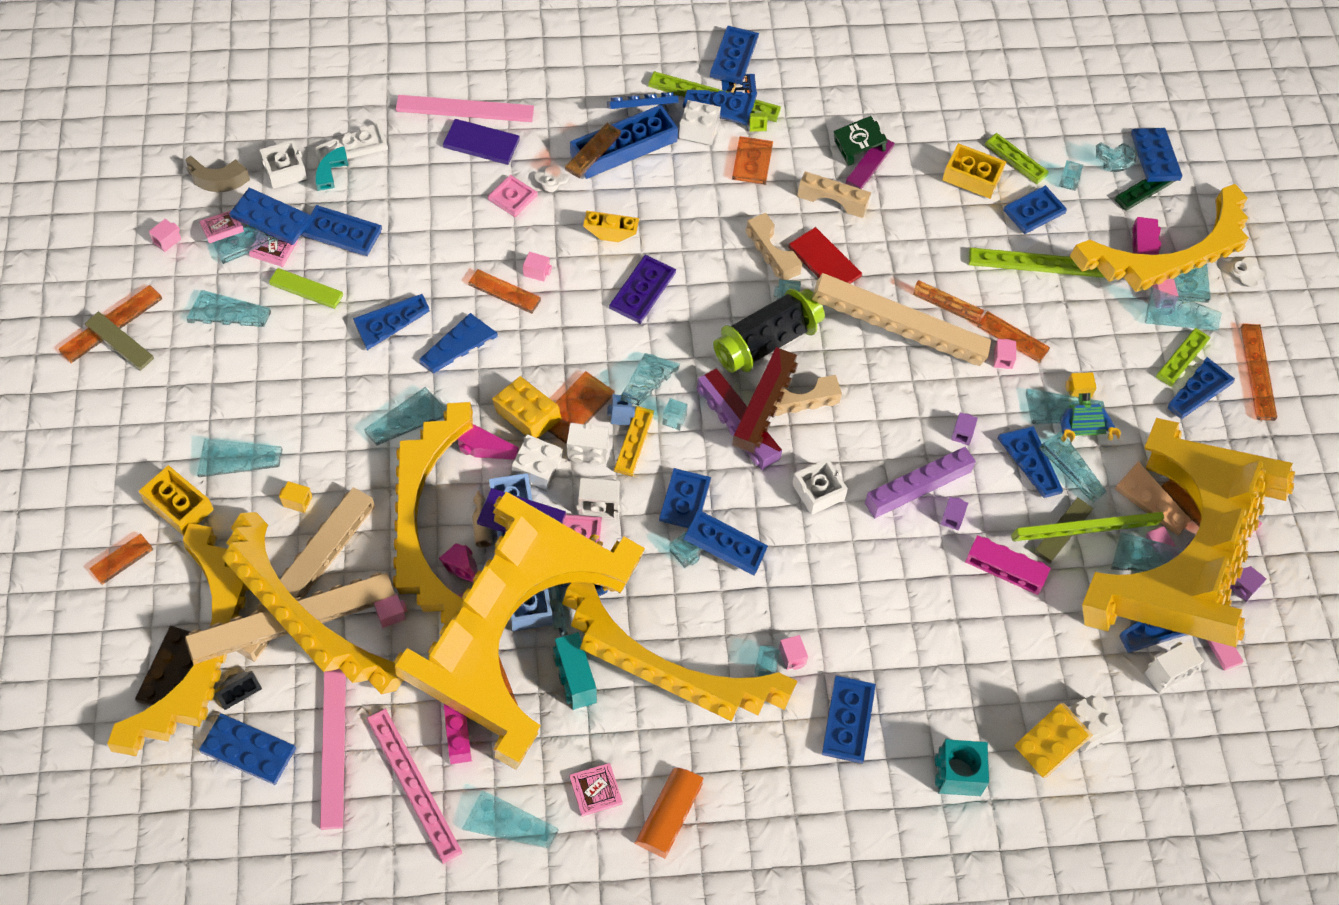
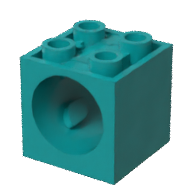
M945 739L942 746H939L938 753L935 754V766H938V774L936 773L935 786H938L939 794L981 797L989 784L988 742ZM953 759L962 760L970 766L973 774L968 777L960 776L952 770L949 762Z

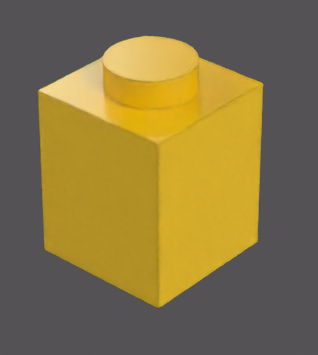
M1093 372L1071 373L1065 384L1070 399L1079 398V393H1090V398H1092L1097 389Z
M288 481L286 486L280 490L279 498L283 507L305 513L312 499V494L309 487Z

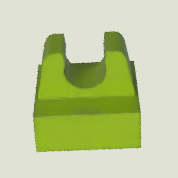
M761 111L750 113V132L767 131V113H761Z

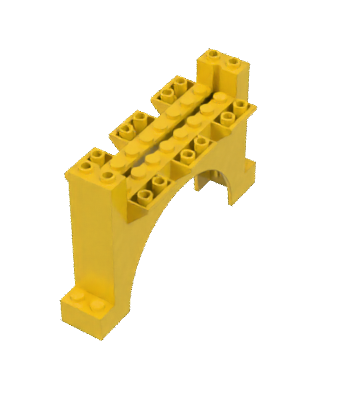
M1156 418L1144 447L1145 450L1151 451L1146 470L1156 472L1173 480L1191 496L1201 514L1200 527L1184 551L1171 561L1157 568L1140 573L1122 575L1095 572L1082 603L1085 626L1108 632L1110 626L1115 624L1116 617L1119 616L1237 647L1238 641H1242L1244 638L1245 618H1242V609L1231 607L1232 600L1230 596L1232 589H1230V586L1235 585L1237 578H1241L1243 567H1241L1242 562L1246 563L1248 558L1247 548L1249 540H1247V537L1251 538L1253 530L1257 531L1258 516L1263 515L1265 504H1263L1264 498L1270 497L1286 501L1288 494L1293 493L1295 483H1293L1295 471H1292L1293 463L1181 439L1182 431L1179 430V422Z
M505 492L503 497L499 496L497 498L493 513L495 514L494 521L505 527L507 531L505 536H500L495 544L493 560L488 559L483 571L478 570L473 579L472 588H467L464 592L461 611H456L449 625L445 623L439 633L441 635L439 641H434L428 650L429 660L406 648L404 653L400 652L396 657L394 668H396L397 677L499 735L493 749L496 751L494 758L517 770L538 735L541 725L532 720L519 708L509 694L501 675L498 652L499 642L509 619L529 598L547 588L560 584L591 583L610 588L621 594L638 565L645 548L623 536L620 542L617 540L611 551L512 494Z

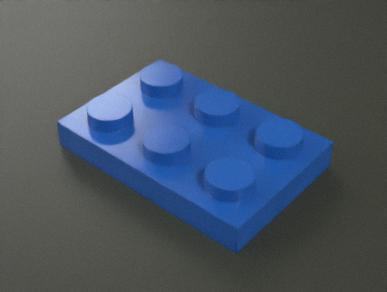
M1045 185L1006 205L1003 211L1025 235L1065 214L1067 208Z
M674 468L659 521L689 528L698 509L703 511L711 477Z

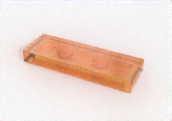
M140 533L89 569L101 585H103L153 551V548Z

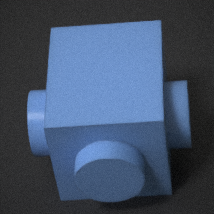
M613 394L612 403L607 407V416L611 417V424L630 425V418H634L635 406H632V396Z

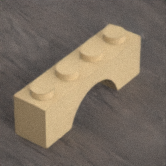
M807 171L802 176L797 197L811 202L819 198L833 199L845 208L846 213L860 218L864 217L871 196V192Z
M767 213L749 219L747 221L746 234L754 241L756 249L763 254L765 262L770 264L774 275L779 277L781 282L800 275L802 263L794 251L780 250L771 243L770 239L774 235L775 225Z
M836 375L818 378L815 388L805 394H794L784 388L783 392L785 394L782 402H778L776 405L778 409L775 416L789 412L797 413L806 409L814 410L822 406H834L840 403L842 392Z

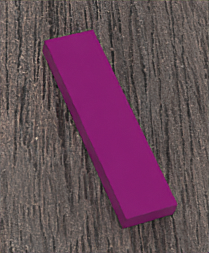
M887 139L886 151L882 152L880 146L869 149L848 176L845 184L862 189L893 149L895 143Z

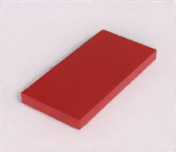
M816 227L789 243L788 248L794 251L796 256L818 278L824 273L851 284L862 276V272Z

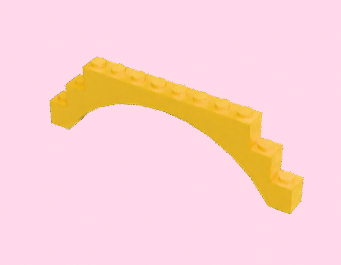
M1236 184L1222 188L1215 199L1216 219L1212 232L1203 241L1188 249L1170 254H1134L1116 250L1089 239L1076 244L1070 257L1082 272L1097 267L1109 282L1124 278L1135 292L1147 290L1152 285H1159L1167 279H1174L1178 275L1186 274L1194 268H1201L1205 264L1213 263L1221 257L1226 258L1231 253L1242 251L1249 239L1242 230L1248 220L1247 215L1242 211L1248 197Z
M470 402L447 403V410L444 411V421L423 422V429H420L421 440L400 441V448L396 450L397 459L399 460V466H396V476L399 477V483L395 485L396 495H398V502H395V512L398 513V520L394 522L395 532H397V538H394V549L397 550V557L393 559L394 569H396V576H393V587L397 589L399 594L417 593V605H420L422 611H441V623H447L448 625L454 613L461 611L463 599L440 581L425 560L419 542L417 517L419 501L426 479L437 460L453 442L473 428V409Z
M257 512L240 513L231 527L234 532L226 542L229 547L222 556L226 564L323 672L340 669L352 683L368 680L380 694L396 691L404 681L396 676V668H394L396 664L352 644L312 616L290 594L270 564L265 548V534L268 524Z
M189 523L183 537L185 550L202 569L210 586L212 595V619L210 626L216 623H222V625L229 623L231 619L240 616L238 615L239 611L244 608L246 602V591L250 589L222 559L227 548L215 546L217 537L214 535L213 528ZM227 654L193 665L185 678L164 698L143 712L115 723L107 742L110 751L137 756L138 750L143 748L144 737L168 742L170 736L174 735L177 723L200 727L202 720L207 718V705L209 701L213 700L215 693L214 685L220 679V667L222 663L226 662Z
M571 583L566 590L562 604L576 610L571 626L585 633L580 647L581 650L731 722L739 707L759 715L765 701L785 710L798 682L797 680L780 672L760 677L731 678L687 669L654 654L628 636L615 623L602 605L594 584Z

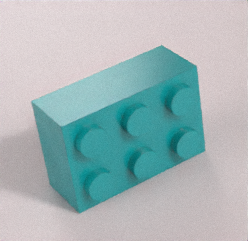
M579 632L556 638L555 646L552 647L553 660L559 670L560 683L564 685L565 699L567 704L571 703L573 710L597 703V688L586 653L580 649L582 641Z

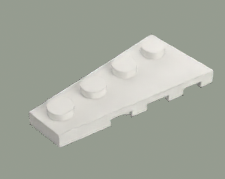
M379 119L373 121L374 124L368 127L366 125L360 127L359 131L352 134L350 132L344 134V137L341 139H333L315 147L319 163L329 152L345 146L347 159L387 150V143Z

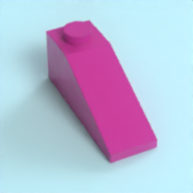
M474 424L473 428L457 439L460 451L465 455L470 454L476 458L515 460L519 452V447Z
M455 543L439 560L449 574L474 583L473 579L478 569L476 561L472 557L473 552L467 545L463 546Z

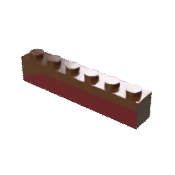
M778 347L775 348L733 436V446L753 454L756 447H761L764 439L762 437L763 432H768L771 424L769 422L770 417H775L778 409L776 405L778 402H782L785 394L783 390L789 387L791 382L790 375L791 373L795 374L798 367L796 354Z

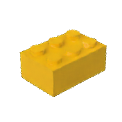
M958 143L945 168L942 181L991 199L1007 161Z
M521 376L492 398L496 412L525 436L528 434L535 438H540L562 419L559 406Z
M169 465L138 491L143 502L183 536L189 523L198 525L214 510L209 498Z
M1060 703L1023 736L1014 747L1042 778H1046L1085 744L1093 734L1064 703Z

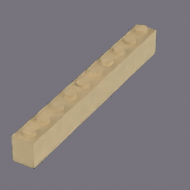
M824 273L816 282L812 300L821 305L864 320L889 332L897 333L922 345L930 346L955 358L963 359L973 365L981 366L988 358L991 339Z
M354 487L350 492H346L339 506L331 511L328 520L323 522L316 535L308 540L305 549L296 555L294 563L290 568L285 569L280 581L295 599L299 597L305 598L375 508L372 497ZM259 602L256 611L263 610L264 612L268 609ZM271 640L238 650L237 652L255 662Z
M379 572L371 575L369 579L363 581L362 579H356L350 582V585L344 587L337 585L332 587L331 591L325 593L318 591L311 594L309 598L303 599V597H299L296 600L317 620L325 623L375 607L374 602L394 596L395 592L388 573L381 574ZM257 610L252 612L251 616L245 618L239 616L223 625L222 623L213 624L209 627L210 629L201 631V629L191 631L186 636V644L193 665L288 635L289 633L268 610L264 612L263 610Z

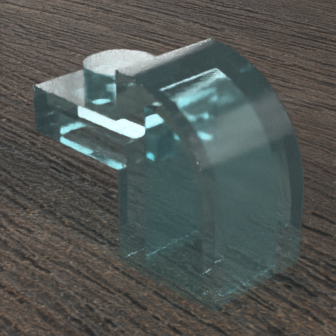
M1100 142L1096 145V159L1103 162L1104 170L1120 172L1136 164V150L1124 142L1115 149Z

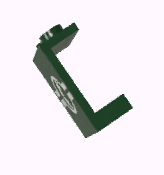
M872 116L833 131L834 142L848 166L854 164V155L876 146H880L882 152L886 151L887 138L884 133L881 134L880 126L877 121L873 120Z

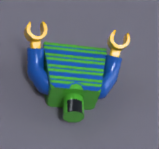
M1079 393V404L1069 405V408L1060 420L1063 433L1061 437L1062 442H1065L1067 437L1070 439V443H1072L1075 436L1107 434L1106 431L1109 432L1108 440L1110 441L1113 440L1112 434L1116 435L1117 439L1121 435V431L1115 428L1110 416L1101 407V404H1091L1090 393Z

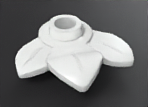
M549 166L545 169V172L536 171L534 174L535 180L542 183L544 190L548 192L556 191L560 184H565L569 180V175L561 174L560 169L556 166Z
M1246 257L1231 266V273L1240 278L1241 282L1249 287H1257V281L1262 280L1267 275L1256 267V258Z

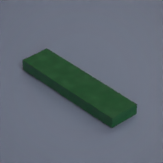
M1145 178L1118 194L1114 200L1127 211L1176 181L1147 182Z

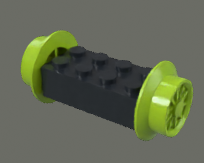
M789 289L785 292V296L734 325L723 326L721 337L713 342L715 354L721 365L728 372L733 373L738 369L750 372L753 369L754 362L772 353L776 347L780 348L804 333L810 336L814 335L817 332V324L825 318L823 306L812 300L813 292L811 290L804 289L799 292L795 289Z

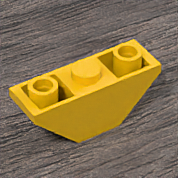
M586 210L583 227L600 240L621 242L636 235L639 218Z

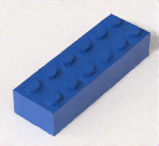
M659 105L570 141V155L585 178L588 179L677 142L678 127L663 106Z

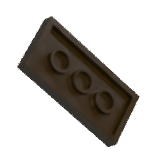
M170 625L135 697L136 702L152 706L170 693L185 678L193 667L186 644V636L191 631Z

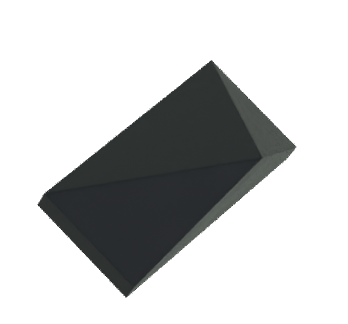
M253 671L229 675L215 691V694L224 710L262 690V687Z

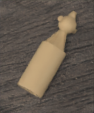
M477 491L473 499L474 504L477 506L472 519L475 545L483 548L493 544L492 529L477 525L478 517L485 503L484 496L481 495L480 491Z

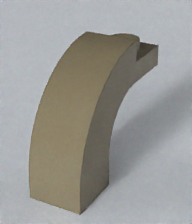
M191 155L185 159L188 166L186 167L187 171L192 175L194 184L201 189L211 192H227L237 189L250 181L247 169L236 159L219 169L206 168Z

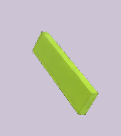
M995 133L985 142L987 148L1007 161V163L1035 184H1038L1048 176V170L998 133Z
M280 268L276 269L269 280L271 286L333 309L337 307L343 297L342 291Z
M1194 328L1157 373L1156 378L1172 387L1211 337Z

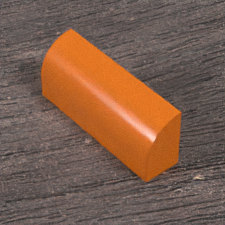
M673 768L634 844L666 859L703 785L704 778L683 768Z

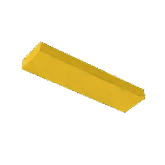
M636 406L634 418L631 419L614 467V472L633 476L654 416V410Z

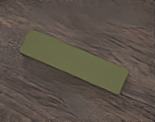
M99 311L85 322V326L139 371L154 359L152 354Z
M1077 497L1057 523L1084 521L1094 508ZM1073 535L1044 538L1034 553L1051 564Z

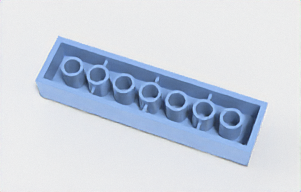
M528 473L489 479L490 490L493 488L532 500ZM497 531L498 538L500 536L504 537L505 533ZM548 588L529 598L514 612L511 617L513 631L553 625Z

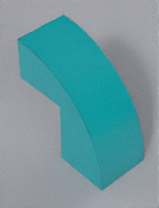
M345 146L332 150L319 163L315 180L317 191L335 188L331 168L348 166Z

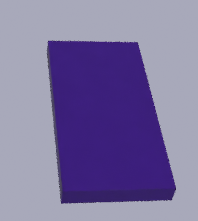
M454 119L443 142V148L509 165L519 143L520 136Z
M645 254L609 304V309L641 324L676 274V269Z
M491 488L478 517L477 525L503 533L507 531L505 527L494 521L495 514L493 513L497 498L499 496L503 497L505 492ZM513 495L563 523L566 511Z

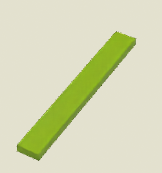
M656 71L653 72L648 83L650 88L673 92V94L683 97L686 96L687 90L724 91ZM755 100L752 113L754 111L767 113L768 121L777 122L782 106Z
M971 247L969 249V265L1105 278L1097 267L1082 272L1069 256Z
M1163 512L1022 527L1017 528L1011 534L1012 541L1016 542L1156 526L1164 519Z

